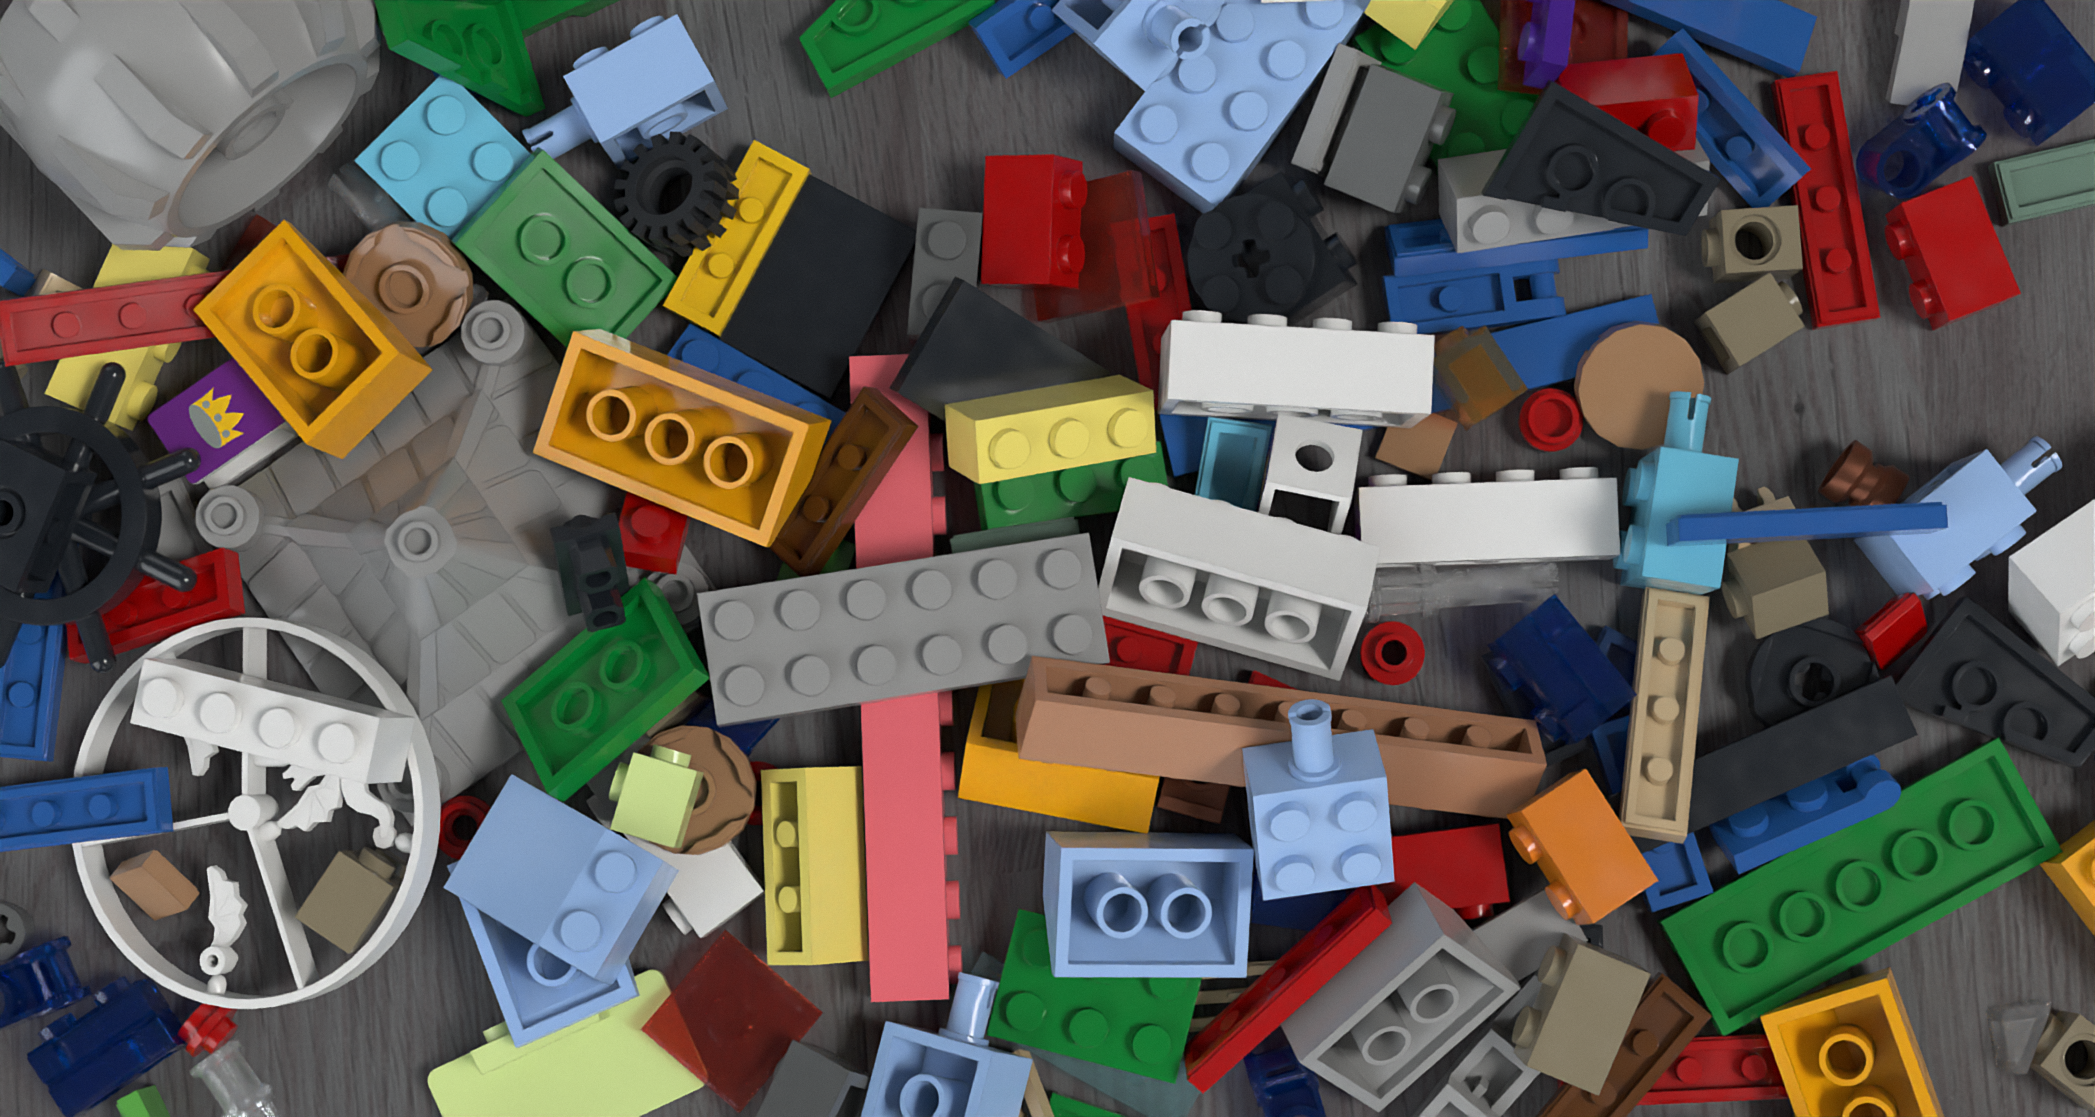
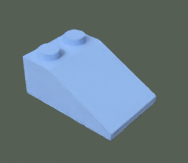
M511 774L443 888L582 972L612 986L679 870Z
M459 861L447 866L450 875L454 871ZM459 897L516 1048L525 1046L640 996L629 957L611 986L589 976Z

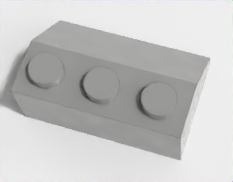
M1415 882L1388 906L1392 924L1281 1023V1027L1299 1063L1378 1113L1521 989L1516 978L1451 907Z

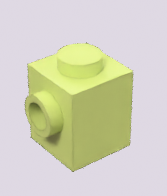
M654 744L650 756L633 752L630 765L620 762L609 793V800L618 803L610 829L668 847L681 848L704 772L688 768L692 755Z

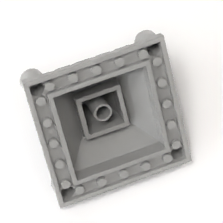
M511 296L503 301H485L475 305L466 314L461 326V332L441 347L436 348L423 357L433 370L343 459L309 446L303 441L240 486L221 485L209 490L200 500L196 509V526L200 535L211 545L219 548L224 547L239 553L241 577L269 618L303 622L325 629L348 640L382 666L400 686L412 704L427 735L438 775L441 806L450 799L460 796L525 750L501 700L586 628L582 613L571 616L567 615L550 528L561 526L577 515L600 518L612 512H615L619 523L627 491L533 453L561 366ZM686 544L683 547L677 575L626 567L630 589L644 577L660 587L687 636L702 626L697 593L716 591L717 588ZM279 631L321 694L385 709L370 686L342 659L324 647L303 637ZM406 760L402 782L377 783V788L382 800L389 804L392 809L402 812L409 824L414 826L413 786L408 760Z

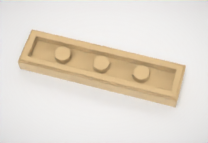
M1646 587L1642 594L1619 820L1630 836L1683 844L1687 837L1710 598L1708 596Z

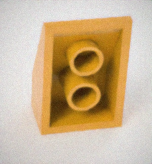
M285 219L193 309L307 445L340 459H343L433 370L397 327Z

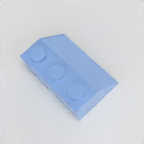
M1046 831L1043 901L1052 975L1054 977L1246 978L1254 849L1235 833L1148 832V834L1139 832Z

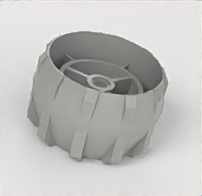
M13 0L0 21V125L26 151L38 170L57 184L113 245L122 250L160 251L164 246L190 248L210 240L218 228L240 218L250 210L256 212L280 194V188L300 172L317 153H324L343 131L341 125L355 106L359 96L372 89L379 73L381 30L377 22L378 12L374 0Z

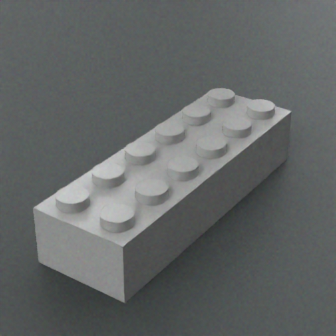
M1089 533L697 593L716 721L719 727L1025 679L1032 656L1100 665L1110 663Z

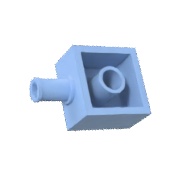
M1060 0L1051 11L1101 57L1146 91L1153 82L1163 79L1172 71L1178 61V57L1183 60H1193L1205 53L1211 38L1209 27L1218 18L1221 12V5L1225 0Z
M676 14L666 20L663 16H656L637 25L629 34L631 39L610 51L607 47L596 48L578 58L573 64L575 70L563 76L574 95L570 99L573 105L530 129H524L522 133L527 142L530 143L533 152L539 147L553 159L592 138L594 143L600 142L614 164L620 169L625 159L632 162L639 158L633 150L641 143L649 150L653 148L650 137L661 134L669 140L670 131L683 134L728 108L678 15Z
M2033 436L2025 446L2002 464H1999L1988 449H1985L1951 463L1900 503L1942 502V505H1947L1948 528L1931 534L1857 537L1854 539V542L1897 595L1908 592L1909 594L1915 593L1917 596L1923 595L1926 600L1933 598L1940 592L1945 596L1960 587L1976 573L1970 566L1972 561H1979L1990 553L1996 556L2026 534V531L2020 524L2037 510L2025 497V494L2053 472L2059 471L2062 468V462L2057 453H2053L2049 457H2043L2031 466L2033 461L2052 448L2039 436Z
M1316 699L1295 703L1288 710L1292 741L1242 748L1252 848L1254 849V859L1263 901L1395 882L1387 776L1374 730L1332 735V713L1327 703Z
M959 972V981L946 1029L939 1028V1032L886 1021L861 1117H1018L1033 1059L988 1047L989 1040L983 1039L999 982Z

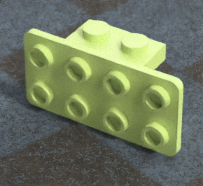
M650 969L634 976L640 996L520 1048L515 1047L506 1021L483 1031L488 1044L432 1070L428 1076V1085L442 1117H639L700 1089L708 1080V1071L664 974L657 969Z

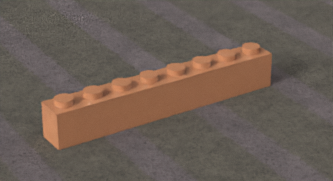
M1038 656L1031 657L1015 713L1019 759L1246 787L1242 748L1292 741L1288 710L1299 701L1316 699L1330 706L1332 713V735L1374 730L1387 776L1388 801L1390 805L1479 815L1488 818L1508 819L1506 814L1534 797L1547 766L1537 724L1534 720Z

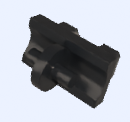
M615 512L605 514L600 518L577 515L561 526L550 528L567 615L571 616L582 613L588 632H595L625 623L626 617L621 597L630 590L621 531Z

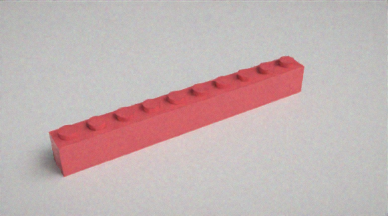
M909 354L849 356L851 405L864 386L878 389L919 426L855 520L856 569L935 557V535H947L945 496L934 497L933 472L944 471L943 433H931L930 412L890 389L892 382ZM952 690L861 705L871 1002L950 999L951 984H958L959 972L963 973L962 946L950 945L949 920L961 918L959 880L947 881L946 855H958L957 816H945L944 791L956 790L955 752H943L942 726H954Z

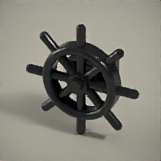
M4 360L0 361V404L4 416L0 418V668L6 664L23 623L38 626L76 624L92 669L100 674L109 673L115 668L117 660L102 615L111 611L128 598L139 586L145 575L180 592L191 591L197 584V575L193 569L156 551L162 525V504L158 487L196 471L201 465V456L194 448L185 447L148 462L138 445L123 430L108 421L126 379V371L119 363L109 362L102 366L82 411L54 406L29 407L16 367L14 365L5 367ZM50 434H65L72 438L63 458L44 449L40 437ZM96 452L108 466L113 478L93 486L97 473L89 470L88 467ZM121 502L122 520L120 534L92 521V514ZM77 543L110 558L105 568L91 582ZM58 570L66 596L56 599L34 596L35 593H48Z

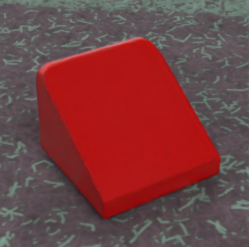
M1909 592L1894 596L1854 630L1863 641L1862 646L1867 650L1871 662H1875L1877 669H1887L1927 633L1928 626L1921 600L1915 593L1909 594Z

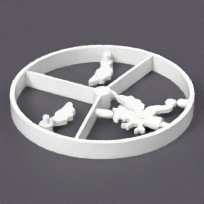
M275 618L215 620L184 630L151 648L127 669L101 702L90 722L75 766L73 778L103 774L108 752L118 726L129 706L136 698L144 658L177 659V656L199 643L239 630H243V674L267 680V629L279 630L303 637L324 647L342 659L370 686L386 710L416 717L407 755L414 796L413 834L401 833L397 836V830L393 827L395 816L390 805L373 795L369 791L368 784L291 765L282 773L283 779L294 778L291 784L292 790L302 791L317 776L325 775L319 785L308 787L299 802L277 821L279 816L278 804L272 796L266 794V767H284L288 764L242 752V795L236 797L230 803L228 813L173 823L174 831L230 821L239 830H247L298 988L297 991L273 996L245 995L226 991L227 982L221 974L231 972L238 961L237 953L230 946L239 938L247 924L243 914L248 904L240 897L239 882L228 880L225 871L217 865L207 868L210 891L208 918L215 927L211 946L206 948L200 956L201 969L206 974L212 975L208 984H205L185 974L168 962L147 942L124 910L112 881L109 879L110 875L106 866L102 845L158 834L72 844L77 870L85 894L96 917L116 946L143 973L162 986L181 996L204 1004L236 1009L276 1007L316 998L355 979L376 963L407 927L422 900L435 862L440 833L441 802L439 781L427 735L412 704L386 670L366 652L334 633L303 622ZM184 737L188 746L192 775L203 776L209 768L210 758L219 752L218 746ZM343 798H345L347 805L357 812L372 815L379 820L380 826L375 828L373 832V839L377 847L386 849L395 844L396 848L401 852L410 853V857L395 901L381 925L369 941L350 960L320 980L302 922L295 918L298 910L275 839L281 834L282 828L294 829L299 827L306 832L311 831L319 822H331L334 810L342 807Z

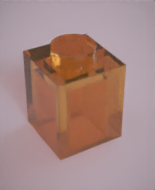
M1485 325L1470 335L1465 327L1461 326L1434 344V352L1437 357L1433 361V383L1466 432L1519 398L1528 390Z

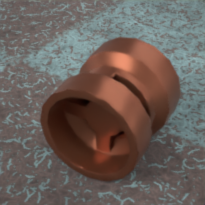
M1854 440L1834 462L1821 482L1818 492L1834 503L1842 502L1849 498V506L1895 504L1909 481V475L1894 465L1882 466L1878 463L1873 466L1872 450L1859 441Z

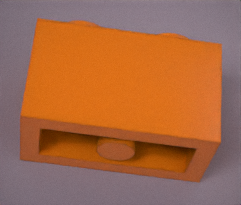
M1587 769L1569 773L1506 814L1514 829L1509 831L1513 845L1527 863L1533 864L1537 862L1550 882L1545 887L1546 895L1555 910L1565 920L1573 918L1577 925L1594 924L1659 881Z

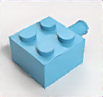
M440 75L354 161L416 222H421L445 233L452 240L531 154L462 85Z
M1673 391L1669 395L1670 406L1664 447L1661 446L1640 459L1637 469L1629 468L1627 471L1622 503L1624 506L1631 507L1628 531H1619L1620 555L1613 558V567L1622 569L1620 585L1642 589L1650 587L1703 595L1720 589L1727 544L1667 547L1666 524L1679 515L1731 512L1739 459L1702 453L1711 397L1696 394V398H1691V392Z

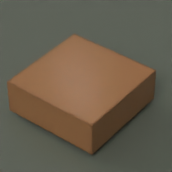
M1432 413L1412 428L1387 427L1375 460L1432 482V475L1437 474L1458 422Z
M152 850L121 862L109 877L154 921L187 910L200 894L197 888L157 850Z

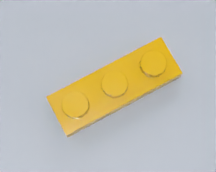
M753 140L735 173L737 180L731 182L739 189V199L727 200L736 209L733 220L722 217L719 224L727 230L721 238L712 232L707 235L712 246L704 251L695 246L692 251L693 255H690L663 304L665 309L720 338L808 175L811 174L810 169Z

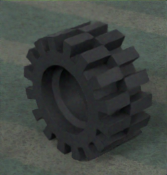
M670 131L669 140L661 134L650 137L653 148L649 150L641 143L633 150L639 157V160L632 164L625 159L620 168L629 176L627 180L616 179L614 190L623 196L614 200L615 210L623 215L619 219L634 235L664 255L673 257L674 251L682 257L693 255L692 244L701 251H704L712 246L707 238L708 234L712 232L721 238L727 229L719 224L722 217L733 220L736 209L727 202V200L739 199V189L731 183L737 180L735 173L727 166L728 163L691 134H688V137H686L681 132ZM692 175V187L686 200L674 211L661 214V202L670 185L683 176Z

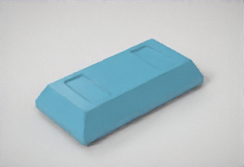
M1208 416L1194 495L1210 500L1225 501L1233 506L1256 512L1272 426Z

